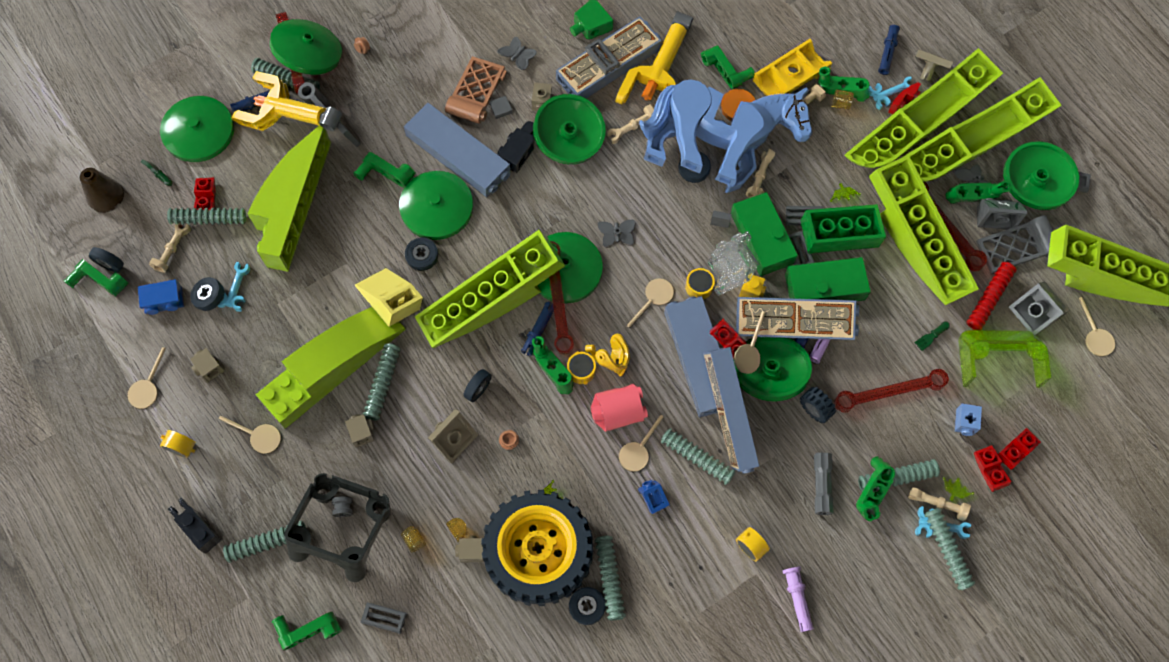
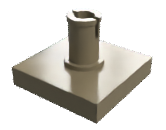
M917 50L915 54L916 58L926 62L919 78L925 79L928 73L927 81H931L936 66L950 69L953 63L950 60L922 50Z
M455 409L443 422H439L436 425L435 431L428 439L444 458L452 464L476 439L478 433L464 416Z

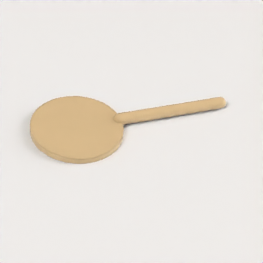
M658 278L648 283L645 294L649 301L627 324V327H631L651 303L665 305L671 301L674 290L667 280Z
M1079 297L1093 329L1086 336L1087 348L1097 356H1107L1113 352L1115 340L1108 331L1096 328L1083 297Z
M765 311L761 312L751 345H741L735 352L734 362L737 369L742 373H753L759 367L760 354L754 345L765 316Z
M162 347L148 380H139L129 388L128 400L132 406L144 409L150 407L155 402L157 388L151 381L166 350L165 347Z
M663 415L658 417L640 444L631 442L621 448L619 461L626 470L635 472L642 470L646 466L649 456L644 445L663 419Z
M223 416L219 417L220 420L251 434V445L259 453H271L280 444V433L272 425H260L252 431Z

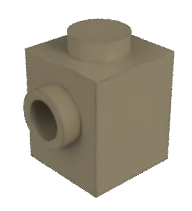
M534 82L532 110L538 111L544 102L552 98V84Z
M207 348L199 350L190 359L194 364L191 367L197 376L202 375L207 382H210L224 372Z
M364 414L353 415L349 420L345 421L355 448L374 441L371 432L374 430L371 419L367 420Z
M466 535L464 538L459 539V544L455 546V556L459 557L461 563L484 562L482 559V538H477L475 535Z

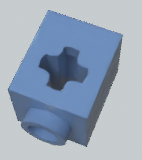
M961 404L956 409L955 431L961 432L965 436L976 434L981 428L982 407Z

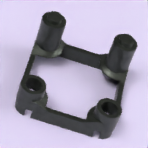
M326 473L316 475L314 483L309 485L284 533L290 559L294 562H302L310 554L333 562L345 569L346 578L351 582L363 580L366 575L365 563L370 549L383 523L390 517L388 496L384 493L383 496H380L377 490L332 475V479L328 478ZM339 488L368 497L365 510L367 515L376 522L363 548L352 546L345 549L341 555L310 545V532L306 528L297 525L311 498L316 499L320 503H328L332 501ZM322 489L330 490L329 493L324 495L318 493ZM378 508L384 509L382 514H376L374 511Z

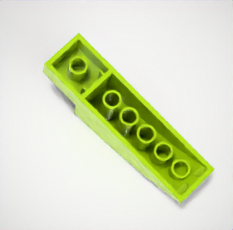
M318 126L275 166L254 198L247 213L255 228L263 231L262 240L257 245V252L267 268L289 271L331 145L328 133L322 126Z
M909 155L876 169L869 178L886 208L880 213L882 222L918 276L944 305L978 290L979 288Z
M1064 225L1051 232L1047 266L1066 273L1065 286L1118 300L1169 307L1168 263L1069 225Z
M538 230L414 317L431 347L436 348L492 322L541 293L537 285L563 268L565 264L547 235Z
M373 307L365 309L324 331L281 361L286 370L255 395L286 429L382 350L385 344L393 341L406 329L400 322L389 327Z

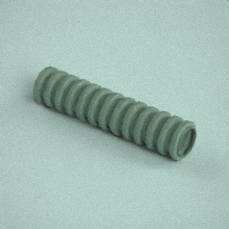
M255 58L252 62L251 71L253 73L258 71L278 76L288 87L291 86V88L299 90V87L307 82L312 83L320 90V83L288 69L285 70L283 67L260 58Z
M169 208L167 220L170 225L173 223L176 225L179 223L182 225L185 223L188 225L191 223L194 225L197 223L200 225L203 223L206 225L209 223L212 225L215 223L218 225L221 223L245 224L246 210L244 208H241V210L235 208V210L229 208V210L223 208V210L217 208V210L211 208V210L205 208V210L199 208V210L193 208V210L191 208H187V210L181 208V210Z
M388 343L384 345L383 355L380 356L381 361L378 363L380 366L377 367L378 372L375 373L376 377L373 379L374 383H372V389L369 391L371 395H368L369 400L366 401L367 406L364 407L365 412L363 414L367 419L373 421L380 419L379 414L382 413L380 409L383 408L384 397H387L386 392L391 384L389 381L392 380L391 375L394 374L393 369L396 367L394 364L397 363L396 358L399 357L398 353L401 351L394 344Z
M672 428L665 432L661 439L662 444L666 443L667 447H672L671 450H676L677 454L681 453L683 458L686 456L688 461L692 460L693 464H698L697 467H702L703 471L707 470L709 475L713 474L714 478H719L718 481H723L724 485L731 481L735 470L729 469L730 466L726 467L724 462L720 463L719 459L715 460L713 455L709 456L708 452H703L704 449H699L698 445L694 446L692 441L689 443L687 438L683 439V436L677 435L678 432H673Z
M932 459L930 462L925 461L924 463H914L912 466L896 467L894 469L895 477L891 486L903 485V483L908 484L909 482H915V480L921 481V478L925 480L927 477H938L940 473L939 465L936 460ZM873 473L871 475L866 474L865 477L863 475L859 476L858 483L862 492Z
M942 508L926 512L924 516L928 517L927 522L931 524L930 529H933V535L937 537L935 540L939 542L938 547L942 548L941 553L945 555L943 558L947 559L946 564L950 566L949 571H952V577L956 579L954 582L958 584L957 589L964 590L974 586L975 581L971 579L973 576L968 573L970 570L966 568L967 563L963 562L964 557L960 555L962 552L958 550V544H955L956 539L952 537L953 532L949 531L950 526H947V520H944L945 515L941 513Z
M302 520L299 521L297 525L306 528L305 523ZM282 526L280 530L274 529V532L270 530L267 534L261 533V536L249 537V540L243 539L242 542L237 541L236 544L231 543L230 546L224 545L223 553L226 561L231 563L232 560L243 559L246 555L249 557L252 553L255 555L258 551L261 553L264 549L266 551L270 550V547L274 549L276 545L280 547L282 543L286 545L284 534L286 528Z
M607 535L597 537L595 543H597V555L600 557L598 562L601 563L599 568L602 569L600 574L603 575L601 581H604L602 587L605 588L603 593L606 594L604 599L607 600V603H605L606 607H608L606 612L609 613L607 618L610 621L623 619L626 617V614L623 613L625 607H622V604H624V601L621 600L623 595L620 594L622 589L619 587L618 568L615 567L617 565V562L614 561L616 556L613 555L615 549H612L614 543H611L613 537Z

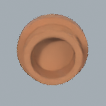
M365 37L355 38L354 47L356 51L366 54L370 50L367 39Z
M506 430L501 433L499 443L502 448L512 450L518 445L519 437L516 432Z

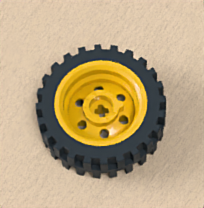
M530 490L524 491L523 496L517 497L515 494L511 496V501L507 504L502 502L499 505V511L497 513L493 512L490 515L491 521L489 525H485V536L481 541L483 547L482 559L494 584L504 595H508L516 602H524L528 606H531V604L545 606V603L550 602L556 604L559 602V599L571 596V592L576 588L579 589L583 579L587 578L593 561L592 533L588 521L581 514L579 507H574L571 504V500L566 497L564 499L560 498L558 493L545 494L544 490H538V493L531 494ZM535 525L537 530L531 532L529 530L530 526ZM551 530L556 531L557 535L555 537L549 536ZM520 539L522 541V545L516 547L515 541ZM536 546H540L542 553L537 554L533 550H536ZM561 550L562 555L560 557H556L554 555V552ZM527 560V565L521 567L520 561ZM545 564L547 566L546 572L539 570L540 565Z

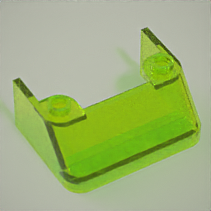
M966 330L958 339L963 387H967L976 378L975 360L986 358L989 351H1027L1029 357L1033 359L1036 388L1042 387L1051 379L1047 346L1030 331Z

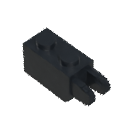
M526 121L521 129L516 128L514 132H511L506 144L501 146L497 152L498 156L510 164V170L515 173L519 172L534 150L533 122Z
M181 497L178 501L185 511L179 514L177 509L172 506L168 510L175 518L174 521L197 549L206 554L221 539L204 518Z

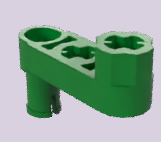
M718 45L701 52L703 64L707 67L714 64L730 89H735L741 86L743 82L754 78L755 71L752 67L739 73L736 72Z
M825 66L819 69L820 78L818 84L826 91L825 93L854 96L859 102H864L870 97V84L867 79L830 76L831 71L829 67Z
M369 152L364 157L363 163L353 173L357 179L363 181L372 169L403 188L416 174L408 164H402L399 168H396L372 152Z
M1006 180L998 184H959L948 190L946 199L951 204L982 201V199L986 198L995 199L1003 193L1009 192L1011 187H1006L1011 184Z
M81 259L74 267L75 270L63 280L73 289L84 276H88L114 297L129 284L116 272L110 278H107L84 259Z
M537 336V342L533 338V354L537 364L555 384L560 394H570L574 386L570 372L554 353L547 348L542 337ZM553 365V367L556 366V368L552 370V368H549V366Z
M879 456L871 459L870 465L875 471L856 503L857 510L867 521L879 518L881 514L879 505L895 477L894 468L889 463L884 462ZM878 486L880 489L878 491L875 490L874 493L873 489Z
M328 612L295 631L290 630L284 615L271 621L277 631L278 641L283 651L293 648L322 632L324 639L327 640L342 631L334 612Z

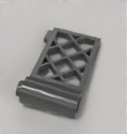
M307 82L299 87L298 95L307 104L323 108L330 106L329 100L312 83ZM339 121L337 125L339 131L358 147L361 143Z
M1043 215L1028 223L978 239L976 243L991 274L997 272L998 267H994L992 263L993 256L1014 266L1043 256L1048 257L1051 232L1054 230L1047 216ZM1027 229L1029 238L1025 239L1018 236L1019 231ZM1003 236L1013 238L1011 245L1000 242ZM1015 240L1026 243L1023 250L1013 247ZM989 241L996 244L993 251L985 248L983 243ZM998 245L1009 249L1006 257L995 253ZM1028 245L1036 247L1038 253L1033 255L1025 251ZM1010 251L1021 254L1020 259L1015 261L1008 258Z

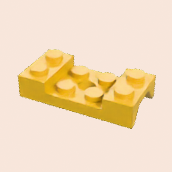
M808 39L756 72L753 82L766 96L790 94L813 78L818 79L820 77L819 69L825 66L831 68L832 62L823 61L815 52L812 40ZM789 68H796L798 72L792 73L789 71Z

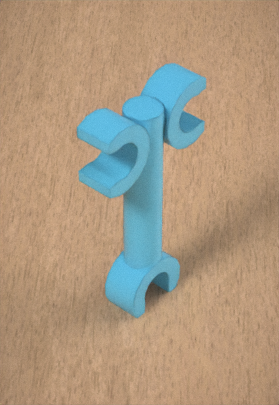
M906 77L902 84L882 92L881 84H876L875 88L877 91L873 90L870 86V96L877 101L876 108L881 110V102L885 103L888 107L891 103L888 96L901 92L911 86L908 83L912 78Z
M239 262L235 263L236 275L228 296L224 293V299L218 307L223 308L227 306L233 307L238 312L242 311V308L236 306V304L246 300L242 296L236 295L243 276L250 272L248 264L245 265L244 269L240 270L241 264Z
M921 506L917 512L920 519L919 526L915 529V534L918 536L921 534V529H925L927 532L926 537L929 538L933 531L930 529L931 524L927 522L928 517L924 516V507ZM964 522L960 525L946 523L947 526H950L949 531L957 533L960 538L967 539L970 537V534H965L962 531L963 527L970 528V523Z

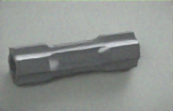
M815 453V514L832 515V454Z

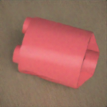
M631 384L623 388H614L595 393L591 405L594 422L605 432L633 423L643 422L644 418L648 417L646 407L642 406L641 403L643 393L640 386L637 387Z

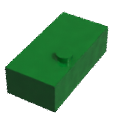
M765 192L734 203L730 214H732L734 223L759 276L761 277L794 265L798 255L768 193Z
M878 204L806 210L800 220L808 253L879 248L886 238Z
M863 257L788 266L785 273L789 299L850 300L857 302L865 301L871 292Z

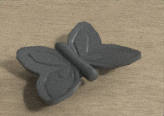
M514 37L510 46L501 47L497 50V53L501 56L511 57V61L516 59L517 67L525 70L529 65L528 60L532 59L537 54V51L525 49L524 46L521 47L519 38Z
M977 164L972 166L971 169L961 168L954 173L958 179L969 181L967 183H990L984 180V176L981 175V168Z
M633 219L626 220L620 226L617 222L614 226L605 221L598 222V228L604 234L603 246L607 247L613 244L615 240L616 242L621 240L625 244L633 245V236L630 232L635 227V221Z

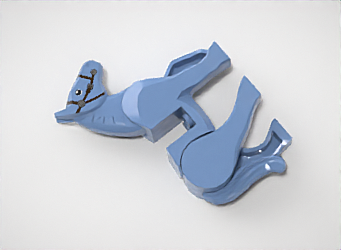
M684 80L677 85H670L660 93L651 117L647 121H639L641 130L648 139L644 160L662 167L666 159L663 142L668 138L676 136L681 153V166L700 173L703 163L696 143L697 136L713 146L727 150L715 180L727 184L726 193L738 190L756 169L754 151L766 141L771 131L778 124L789 129L798 142H805L810 138L812 127L809 109L804 100L809 89L806 87L796 94L769 95L753 102L741 101L730 125H727L722 120L714 119L724 94L711 87L707 88L696 80Z

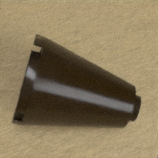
M91 167L84 169L80 173L79 178L86 202L96 212L106 213L113 211L115 206L121 204L124 192L117 181Z

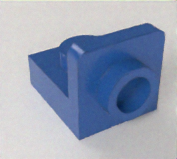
M648 480L642 484V487L638 488L651 514L669 506L662 486L657 481Z

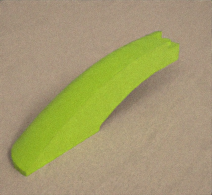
M978 48L929 89L890 116L844 156L851 162L868 168L882 167L892 163L966 106L1002 76L1003 72Z
M1039 77L990 108L954 127L948 128L905 156L909 155L923 182L932 181L993 149L1057 110L1062 105L1042 78Z

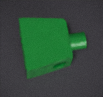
M589 0L575 12V25L570 27V32L574 37L582 33L586 39L590 40L612 31L613 19L597 0Z

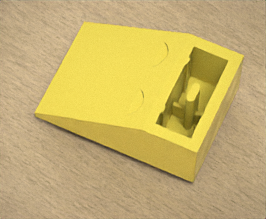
M387 268L355 284V287L389 327L420 310L423 299L420 293L411 283Z

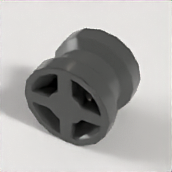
M333 498L334 510L332 511V516L347 517L353 515V510L350 507L352 498Z

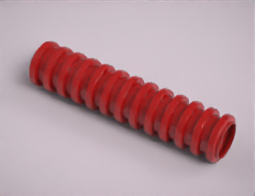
M1002 262L1000 267H998L997 272L992 277V281L989 282V286L986 287V290L980 297L981 300L978 301V305L975 306V309L966 321V324L971 329L976 331L983 329V326L986 324L985 321L988 320V316L991 315L1006 287H1008V283H1010L1011 278H1013L1014 273L1017 271L1013 264Z

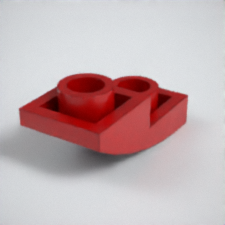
M917 82L903 90L891 104L888 113L893 115L897 110L903 108L905 104L907 105L917 98L921 93L918 90L921 83Z
M214 177L196 178L194 208L197 210L199 208L203 210L205 208L209 210L211 208L215 209Z
M724 318L710 330V334L723 348H731L733 359L736 350L741 345L747 344Z
M1026 428L1001 450L998 455L1002 462L1012 470L1041 441Z
M992 445L974 452L978 467L992 492L1011 484V480L1001 466L1002 460Z

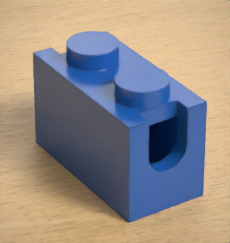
M176 279L138 286L139 306L141 309H144L145 314L155 315L161 311H175L178 308L184 307L182 286Z

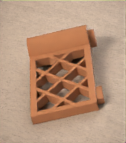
M472 56L453 95L447 100L445 113L478 124L481 121L484 122L487 116L485 109L499 81H503L507 73L505 66ZM475 63L481 65L482 68L474 71L472 66ZM492 69L498 71L497 74L492 76L488 73ZM485 72L487 78L479 80L476 75ZM473 76L476 81L467 84L465 80ZM490 81L492 86L490 88L483 89L481 84ZM479 86L481 91L472 94L470 88ZM467 90L469 95L464 97L458 95L459 92ZM483 95L485 100L481 103L476 101L475 97Z

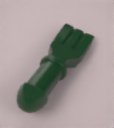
M141 160V163L147 166L155 174L156 178H159L165 185L172 186L173 181L162 170H158L156 165L149 161Z
M948 321L942 322L936 329L931 330L930 334H925L914 343L921 351L925 350L932 344L934 338H938L940 334L949 329L950 323Z

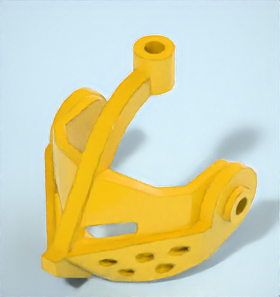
M616 333L610 339L611 356L604 349H599L596 352L595 345L585 346V351L590 352L599 365L614 371L619 376L624 375L630 356L628 345L621 334Z

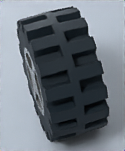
M811 387L800 397V404L803 405V409L817 422L819 421L824 424L837 411L835 404L828 398V395L824 394L817 387Z

